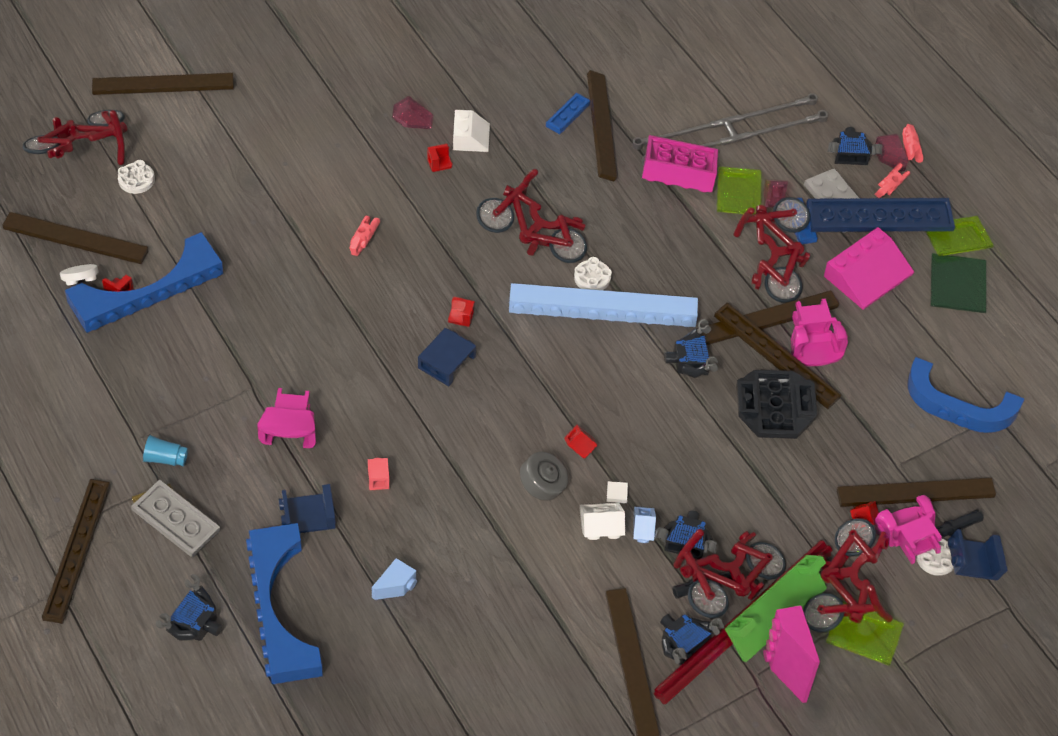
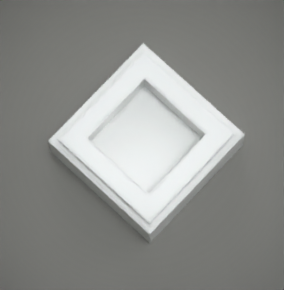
M608 481L607 502L627 503L628 483Z

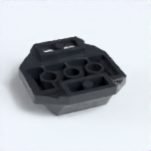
M753 370L745 377L737 380L738 417L758 438L797 439L817 417L815 384L794 371Z

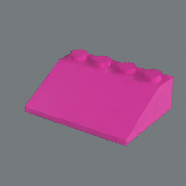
M649 135L642 178L648 181L663 182L666 185H678L685 189L692 188L701 192H712L717 175L718 149Z
M878 227L828 261L824 277L864 310L912 276L914 270L892 238Z
M802 606L777 609L775 617L772 619V628L769 629L766 649L763 651L765 662L769 663L770 669L802 703H805L808 700L820 660Z

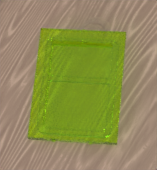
M718 167L717 212L744 214L748 208L752 207L755 209L754 214H756V207L761 205V170Z
M978 216L954 219V231H925L938 256L993 248V243Z
M868 612L863 615L861 623L851 621L849 619L850 616L843 617L840 624L830 630L826 643L890 666L904 623L896 620L886 622L877 613Z

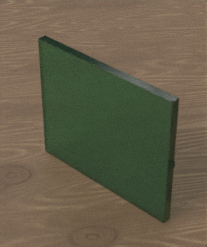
M932 253L930 306L986 313V260Z

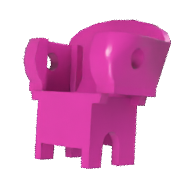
M826 298L821 300V305L802 307L800 301L796 302L797 311H794L792 315L795 327L791 336V355L805 366H822L842 359L848 344V335L841 322L837 321L835 317L831 318ZM831 323L833 325L834 333H832V331L829 330Z
M278 388L275 407H267L257 424L258 438L261 443L272 445L274 436L284 438L304 437L303 448H313L315 446L314 412L310 411L309 391H305V396L282 394V388Z
M926 495L916 497L920 507H909L893 513L886 509L881 511L875 519L876 534L880 536L881 532H886L889 538V546H900L911 564L915 563V556L934 549L936 554L941 553V546L938 542L942 540V536L935 527V511L930 498Z

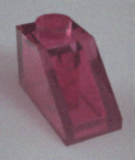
M410 96L394 104L392 118L403 127L432 128L433 114Z
M898 135L878 136L875 144L883 145L882 155L876 154L879 161L892 168L901 163L903 166L899 171L904 172L908 158Z
M765 179L763 194L766 207H774L780 199L785 198L788 181ZM784 202L781 203L778 206V208H783Z

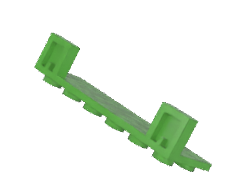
M806 555L725 628L742 661L747 662L766 645V640L769 638V629L772 628V619L775 617L777 609L802 606L804 610L806 603L811 598L822 594L827 589L819 574L820 568L826 564L823 556Z

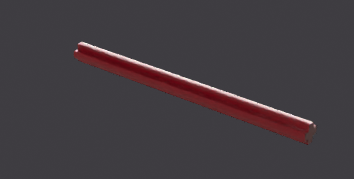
M820 540L724 627L726 628L806 555L818 556L820 554L824 555L826 559L830 557L832 552L830 545H826L823 540ZM722 628L718 635H714L654 689L655 692L653 694L656 699H660L661 703L666 705L733 644L725 628Z

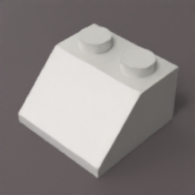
M455 110L453 150L488 152L490 123L474 111Z
M620 503L580 505L584 537H588L590 540L600 539V536L617 539L620 538V535H625V511Z

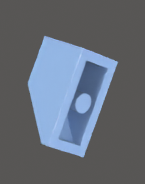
M634 507L633 538L637 539V542L649 543V540L654 541L656 522L654 508Z
M396 558L372 586V598L378 600L404 596L417 583L416 570Z

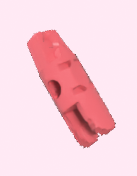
M907 124L902 133L908 160L915 158L916 162L921 163L923 162V154L918 134L913 125Z
M898 163L878 184L881 187L875 193L878 198H881L886 193L891 195L911 174L909 171L904 172L902 175L898 172L903 166L901 163Z
M370 216L364 217L351 239L349 247L351 255L358 256L363 248L367 246L380 224L379 218H374L369 225Z

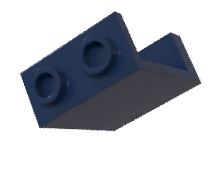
M444 328L418 356V369L449 387L453 383V373L467 357L473 360L476 357V345L470 340L462 338L455 331Z
M330 484L322 485L323 494L287 498L286 490H282V498H279L280 510H284V515H281L282 525L298 523L299 533L336 529Z
M957 529L948 539V547L952 558L951 563L955 575L998 581L1008 571L999 535H992L985 543L963 540L961 530Z

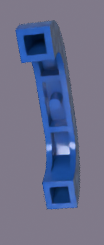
M915 357L908 376L907 386L914 402L924 411L940 419L955 423L958 426L984 433L1001 431L1009 427L1016 420L1024 398L1006 392L1003 401L997 407L990 409L977 407L937 391L929 381L933 363Z

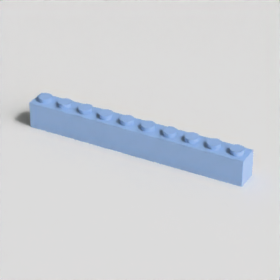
M511 283L509 313L684 327L696 326L698 298L513 283Z

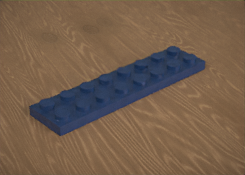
M949 198L807 199L806 203L810 212L811 232H872L878 227L882 231H954L955 228Z

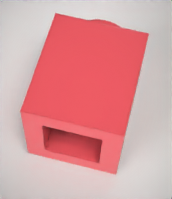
M388 458L368 459L369 490L389 489Z

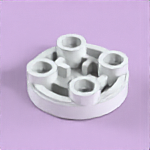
M137 160L118 169L119 186L128 193H143L153 186L155 182L154 171L143 160Z
M591 257L581 262L575 268L574 280L581 289L604 290L610 284L612 272L598 258Z
M87 264L65 269L60 272L61 280L66 282V285H73L78 283L77 280H96V275L99 271L97 265Z
M942 539L938 542L941 546V553L936 554L935 550L932 549L916 556L919 566L932 575H945L954 569L951 563L952 558L948 541Z

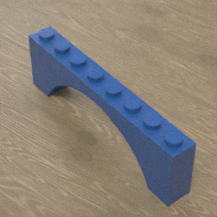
M201 232L185 239L184 251L177 265L165 277L149 286L131 291L112 292L95 289L80 283L66 289L65 294L69 306L86 333L143 308L150 307L159 301L166 300L173 295L182 293L194 286L201 285L210 279L217 278L223 274L222 261Z
M298 523L249 530L250 538L246 539L247 551H252V556H248L250 569L254 568L255 573L251 574L252 584L257 586L258 590L254 591L255 604L260 603V609L256 610L258 622L262 621L263 627H259L260 637L266 643V645L262 646L263 657L268 658L269 664H265L266 677L271 676L272 684L321 677L323 675L319 647L306 644L292 636L276 618L270 602L272 587L278 573L292 557L302 551Z

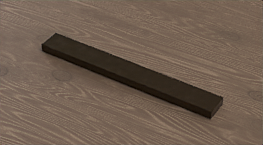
M589 70L587 79L598 177L614 182L617 179L605 75Z
M233 73L92 78L93 95L234 90Z
M9 212L2 225L4 230L137 264H142L148 253L147 246Z
M830 290L743 316L762 330L793 321L792 315L794 311H797L795 305L798 301L801 302L803 307L821 305V300L826 298L829 310L838 308L839 303ZM721 322L709 324L711 331L707 334L702 333L705 336L706 345L738 337Z
M726 303L715 312L714 317L777 369L780 371H794L806 380L809 379L814 382L816 400L826 409H829L840 399L841 394L729 303Z
M992 478L837 487L840 507L858 506L873 501L876 502V505L917 503L916 497L921 495L929 497L931 502L995 498L996 496Z
M95 479L89 480L42 614L43 621L63 624L110 489V482Z
M626 588L608 590L605 596L636 736H660Z

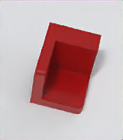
M448 144L427 147V160L432 172L452 168Z
M125 275L121 280L118 278H114L112 281L107 278L102 280L104 291L122 292L134 290L132 278L128 275Z
M453 297L448 322L470 327L474 315L475 301Z
M578 424L564 438L567 445L582 458H586L597 446L595 439Z
M873 501L854 507L850 510L852 519H865L872 523V525H875V519L879 511L876 502ZM854 523L856 530L869 527L864 523Z

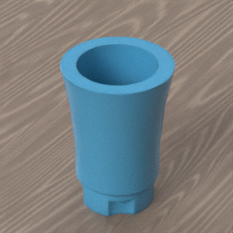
M149 435L144 449L143 462L185 466L188 448Z

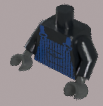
M847 127L845 131L839 133V137L829 142L827 152L836 153L835 164L868 165L871 154L882 155L883 145L872 144L866 139L863 132H855L854 127Z
M706 319L699 321V329L695 328L689 334L677 340L673 352H664L665 364L676 363L679 374L697 378L701 375H708L709 370L713 372L718 370V360L714 356L709 357L705 336L702 335V333L707 334L711 331V327L708 325L709 322Z
M689 511L687 517L680 515L676 521H671L665 527H659L656 530L654 539L660 538L662 542H666L664 551L679 554L698 529H702L704 535L691 550L693 557L701 559L703 553H707V551H712L713 554H716L717 542L713 540L710 531L706 529V523L699 520L700 514L697 511Z
M196 574L191 575L194 584L188 579L185 580L186 587L193 588L194 591H189L171 617L167 613L159 615L164 620V623L161 620L156 621L158 628L165 627L166 631L179 641L194 639L201 641L207 632L218 636L222 630V625L215 622L217 619L216 606L203 586L198 585L200 578Z
M669 614L665 615L660 621L665 627L661 641L663 653L666 657L673 659L676 664L682 665L711 638V632L718 635L720 633L718 628H725L722 620L716 618L712 621H703L682 615L675 621Z

